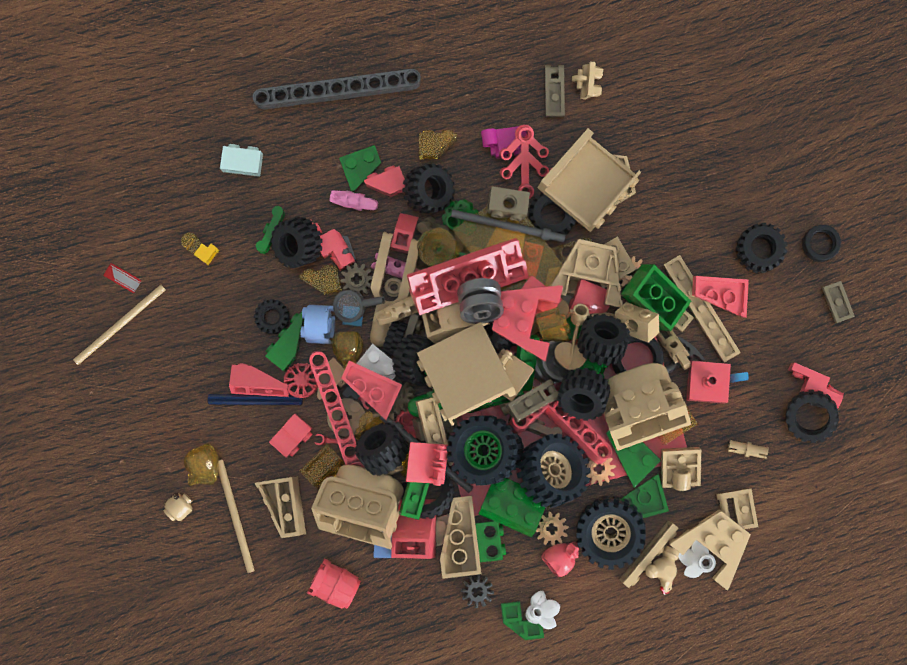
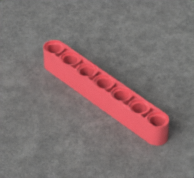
M314 351L309 357L310 365L345 465H360L364 467L355 453L352 456L345 454L347 447L355 448L357 446L327 357L322 351ZM321 355L324 361L320 365H315L312 361L313 357ZM322 373H327L330 376V380L327 383H321L319 376ZM330 391L336 393V399L331 402L325 398L326 394ZM333 411H342V418L339 420L333 419ZM342 428L349 430V435L345 438H341L338 435L339 430Z

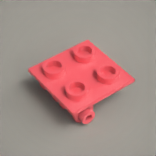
M410 442L406 482L433 483V485L437 486L444 484L448 445Z

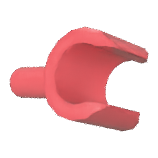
M323 434L315 435L323 438L321 443L314 442L316 445L322 446L326 443L338 444L337 439L327 438Z

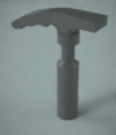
M678 337L685 348L689 349L688 353L690 355L687 357L689 360L693 356L700 362L705 360L692 344ZM672 362L666 366L668 374L681 366L679 362L676 364Z

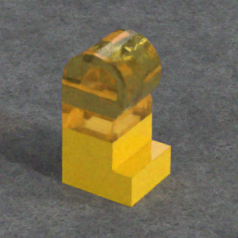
M186 233L181 238L182 246L207 265L219 252V249L212 244L206 247L193 233Z

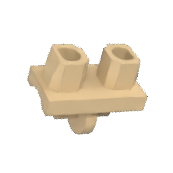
M590 61L589 64L583 65L582 69H578V75L572 76V81L577 83V89H581L580 99L601 95L602 87L594 85V79L599 80L602 78L603 68L595 66L596 62Z

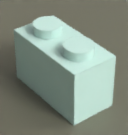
M229 144L228 147L223 146L220 169L226 173L260 177L263 153L259 151V148L248 146L247 149L240 148L239 145Z

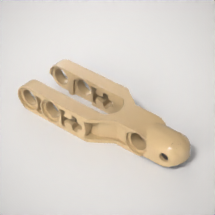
M383 232L371 283L374 298L383 296L381 288L393 234ZM411 240L398 297L394 301L385 300L384 304L376 305L375 313L386 308L388 305L407 298L410 294L407 274L415 272L422 241ZM374 313L370 341L375 346L382 347L391 323L380 326Z

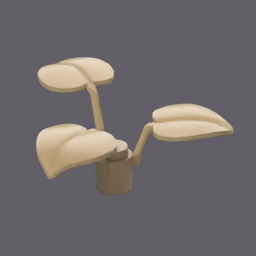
M562 299L547 320L544 318L542 320L555 325L561 321V318L566 320L571 316L572 323L576 325L572 344L568 342L558 344L554 355L557 362L565 369L576 370V368L582 367L586 362L575 342L579 326L583 325V322L587 320L590 313L588 307L584 304H577L573 310L570 309L569 311L567 302ZM604 312V313H594V314L591 315V316L593 317L595 314H598V315L606 314V316H610V315H611V316H614V318H615V314L605 313V312Z

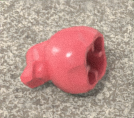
M578 541L555 544L542 553V560L555 576H565L573 569L575 558H578Z

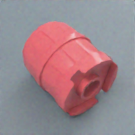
M324 558L323 563L319 566L311 582L312 585L308 589L307 594L313 597L317 596L327 604L347 609L361 581L358 580L356 575L347 571V569L331 564V561Z

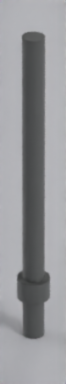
M453 209L451 212V217L534 235L541 237L542 240L549 241L551 239L560 242L565 240L564 234L551 232V229L533 228Z
M382 416L380 417V420L384 423L394 424L409 444L410 442L420 443L403 429V425L398 421L395 422L389 416L387 421ZM446 464L445 473L469 493L473 486L467 483L465 479H460L457 476L458 474L453 472Z

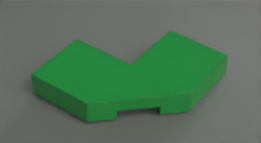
M520 601L501 603L502 619L507 627L524 640L544 638L543 627L539 623L534 624L528 620H522Z

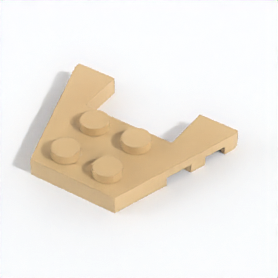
M577 239L551 286H563L562 296H566L570 277L606 284L608 286L604 305L620 308L623 303L620 294L621 286L618 277L619 269L616 247Z
M719 509L700 521L692 529L683 532L678 538L672 539L669 544L684 555L696 540L725 562L713 576V579L728 590L751 534Z

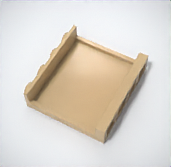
M587 129L542 179L537 188L591 232L595 227L597 229L600 228L605 221L603 217L606 214L609 216L617 207L614 204L618 200L620 202L624 200L628 195L626 190L629 187L633 189L640 181L637 177L641 171L639 170L636 174L592 139L591 137L594 133Z
M481 322L417 353L420 359L417 361L420 370L422 372L425 371L427 374L424 377L428 387H433L435 391L432 393L436 404L441 403L443 408L440 410L444 421L449 420L451 425H454L453 419L506 393L509 397L516 395L515 389Z

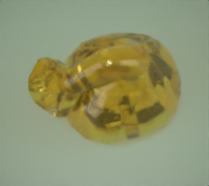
M355 331L338 332L332 338L333 354L343 364L344 370L349 361L357 362L363 350V339Z
M208 443L189 451L184 457V466L190 472L188 474L189 479L187 480L189 486L198 483L211 485L217 480L219 458L216 449Z

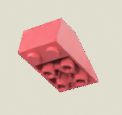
M402 499L400 500L398 505L399 511L402 504ZM425 499L423 505L430 504L436 499ZM399 514L396 522L397 529L392 534L391 558H436V515L434 518L426 517V519L419 518L418 520Z

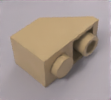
M333 357L328 363L336 386L342 388L346 384L341 379L345 369ZM322 373L319 376L321 383H327L330 380V376L327 373ZM318 388L317 398L322 401L323 399ZM332 391L328 392L325 396L326 400L331 398L335 393Z

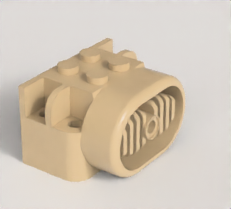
M659 363L644 364L607 379L610 385V394L604 416L617 451L691 425L678 386L671 382L664 365Z
M343 465L338 469L335 477L324 479L311 509L318 529L391 549L392 543L390 538L397 529L398 505L404 489L398 480L388 474L384 475L383 473L377 476L376 474L372 475L364 467Z

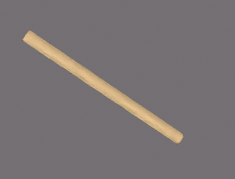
M159 285L73 359L75 363L79 365L166 289Z
M219 460L216 461L217 469L247 573L255 571L224 461Z

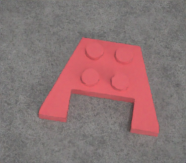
M563 286L501 291L504 312L500 318L494 320L492 331L515 343L527 352L532 353L542 361H546L550 343L530 339L539 300L559 304Z

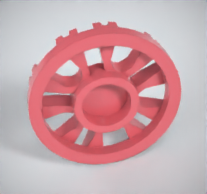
M297 363L287 369L284 376V384L288 386L290 395L296 398H306L317 391L316 379L309 378L313 374L310 364ZM304 367L305 370L301 372L299 368ZM292 374L294 378H288V375ZM293 386L297 387L295 392L290 390ZM307 386H309L312 389L308 393L305 390ZM300 389H303V394H299Z

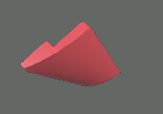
M584 279L578 280L574 298L569 303V311L570 309L573 310L577 304H584L588 307L590 314L606 313L610 307L604 305L607 289Z

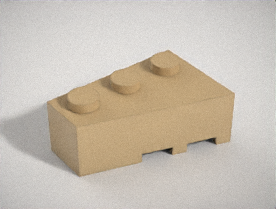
M298 476L255 483L272 515L271 518L281 538L306 534Z

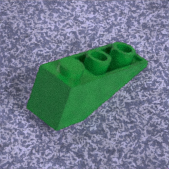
M302 312L300 314L296 313L290 320L292 324L289 328H284L278 335L280 339L275 344L272 343L266 350L267 354L265 357L284 372L298 355L301 327L304 326Z

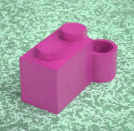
M517 127L482 130L483 147H490L491 156L501 158L499 155L500 150L507 148L515 139ZM522 131L521 136L525 137L527 132ZM521 145L512 154L517 156L521 152ZM508 151L503 153V157H507Z

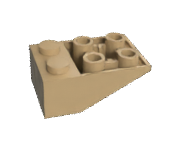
M459 302L422 314L427 338L435 344L475 324L462 320Z

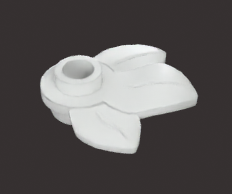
M697 540L684 555L681 553L678 555L679 560L687 566L684 575L690 578L699 577L703 572H711L716 565L715 558L709 554V550ZM704 559H708V566H703L702 561Z
M538 591L531 597V605L526 610V619L530 623H539L545 629H552L557 626L553 617L559 613L560 604L555 600H547L544 591Z

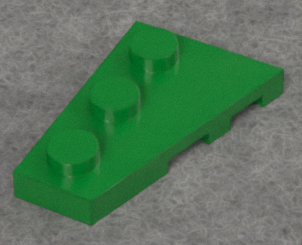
M610 430L606 432L633 488H635L661 460L643 442L617 451Z
M659 474L619 499L621 501L627 499L631 506L634 504L637 507L638 513L641 512L643 518L669 511Z

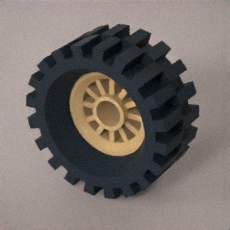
M558 433L555 435L549 434L526 446L523 449L524 452L520 454V460L522 461L517 463V468L521 469V471L517 473V477L522 478L523 482L520 483L521 488L526 487L528 491L525 494L527 497L533 496L532 501L534 503L541 502L543 507L550 505V508H554L578 498L587 489L585 485L589 483L590 478L586 477V475L590 474V468H586L585 464H588L589 461L588 458L584 459L582 456L585 453L584 450L577 449L579 444L576 441L570 443V437H562V434Z
M604 496L603 500L599 501L598 498L594 500L592 505L588 504L585 511H582L576 533V538H578L577 544L579 548H582L583 556L589 557L590 563L597 562L600 568L607 565L608 570H614L616 565H618L619 569L624 568V563L629 565L633 563L634 557L638 558L641 549L644 548L646 527L645 522H643V516L641 512L638 513L637 507L634 504L632 506L629 504L627 499L621 501L618 496H614V499ZM612 527L617 532L614 535H609L606 530Z

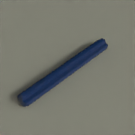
M209 394L207 400L210 405L303 404V398H296L292 395H289V397Z

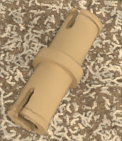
M729 441L728 452L744 454L745 457L754 456L767 459L766 455H768L769 447L753 445L751 442Z

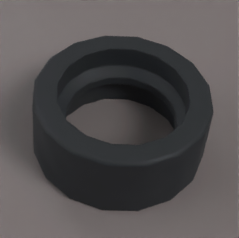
M820 224L812 227L805 233L802 247L804 253L810 259L816 262H824L830 260L839 252L841 238L833 227ZM818 232L828 234L833 241L831 250L826 254L814 252L810 245L812 236Z

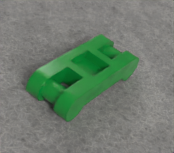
M280 206L273 207V218L270 223L265 225L263 230L265 235L261 241L256 243V249L261 254L269 252L272 245V231L275 230L274 227L282 222L285 217V212Z

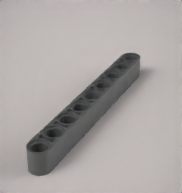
M406 69L261 88L253 93V101L259 109L265 110L410 91L420 86L421 76L415 69ZM410 76L417 77L415 83H409L407 79ZM392 78H396L399 81L398 84L394 86L390 85L388 82ZM372 81L380 83L377 88L370 87ZM355 83L361 85V88L357 91L351 89V86ZM335 86L342 87L339 93H334L332 89ZM317 88L323 89V93L319 96L314 95V91ZM297 91L305 92L301 98L295 97ZM279 93L286 94L283 100L276 99ZM262 95L267 96V99H266L265 102H263V103H259V102H258V98H259L260 96H262Z

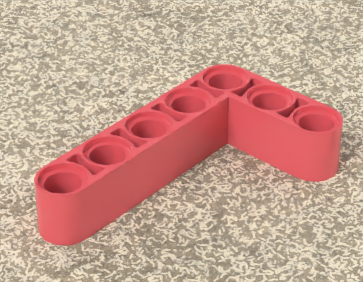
M547 390L544 391L547 396L550 395ZM557 400L537 410V413H532L522 419L523 426H518L513 417L509 421V425L514 428L512 432L520 434L539 416L545 413L572 441H576L579 444L578 447L583 449L585 454L594 463L603 464L612 454L610 445L586 421L575 419L576 417L573 416L570 417L568 413L558 414L556 408L562 410V407H559V401ZM569 422H574L577 425V429L572 428ZM583 436H588L591 439V443L586 442ZM597 450H602L605 457L600 456Z

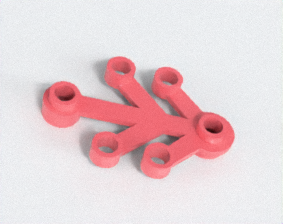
M523 124L517 127L515 139L507 148L500 150V157L504 160H509L512 157V153L521 145V152L507 167H503L500 170V176L504 179H510L512 173L521 164V185L518 187V191L527 188V192H530V199L534 195V188L529 185V163L541 177H545L549 173V168L542 165L529 152V144L541 158H546L549 150L534 138L533 129L529 125ZM522 131L527 132L525 137L521 136ZM541 149H545L544 155H540ZM505 151L509 153L507 157H503ZM544 167L545 173L541 174L540 170ZM505 170L509 171L507 176L503 175Z

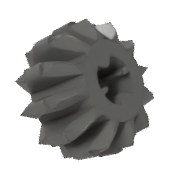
M480 575L476 576L477 581H474L473 577L469 576L471 584L467 581L463 582L468 589L461 588V592L468 594L464 595L462 599L470 598L467 603L468 606L475 601V608H478V602L481 601L482 606L485 607L484 599L489 602L492 600L487 594H494L493 590H487V588L493 586L492 583L485 585L487 577H484L481 582ZM480 586L483 593L474 596L472 589Z

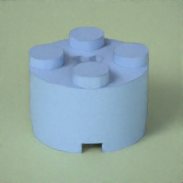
M308 305L303 307L302 318L304 319V326L301 327V338H305L307 343L331 344L332 341L329 339L334 338L335 316H331V311H334L333 306Z

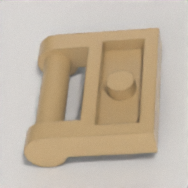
M752 489L716 494L717 500L720 502L721 511L729 517L727 499L732 498L736 522L742 528L758 527Z

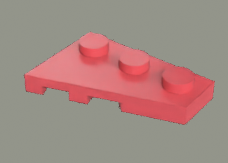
M693 276L692 296L742 318H747L749 280Z
M351 361L348 362L341 377L345 383L387 421L403 386L402 384Z

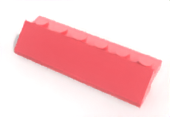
M517 238L407 274L409 291L419 315L457 303L458 288L469 280L478 278L493 279L500 284V287L529 278L526 262L522 258Z

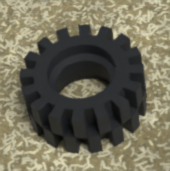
M264 300L255 309V324L264 333L278 334L284 328H287V324L290 321L287 307L278 300ZM272 309L276 310L279 313V320L275 324H268L265 321L266 312Z
M400 321L391 322L382 352L395 355L394 351L397 349L398 343H401L408 324Z

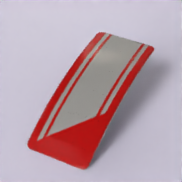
M110 263L104 273V277L132 293H135L141 283L140 279Z

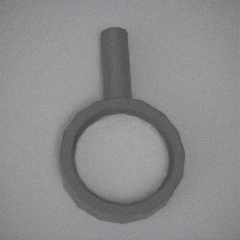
M344 290L335 297L333 310L339 320L351 323L359 320L364 315L366 307L384 304L385 298L380 296L364 299L355 290Z

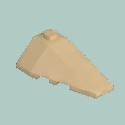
M472 496L453 498L440 557L442 579L481 574Z

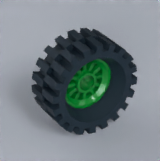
M494 416L469 417V420L460 422L461 426L453 429L455 434L449 436L448 441L452 442L451 446H447V451H451V456L447 458L448 462H453L454 464L451 467L453 472L458 471L459 474L457 476L460 479H466L467 483L480 486L504 481V478H508L512 474L511 470H516L518 465L515 462L520 460L521 457L520 454H517L518 449H521V444L516 442L519 437L517 434H513L512 430L514 428L511 425H506L505 420L497 419ZM484 445H487L489 448V453L486 456L482 453Z

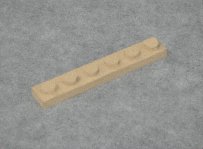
M679 255L665 263L663 267L672 282L692 301L688 307L721 361L725 363L740 354L741 352L711 304L692 296L693 275L682 257Z

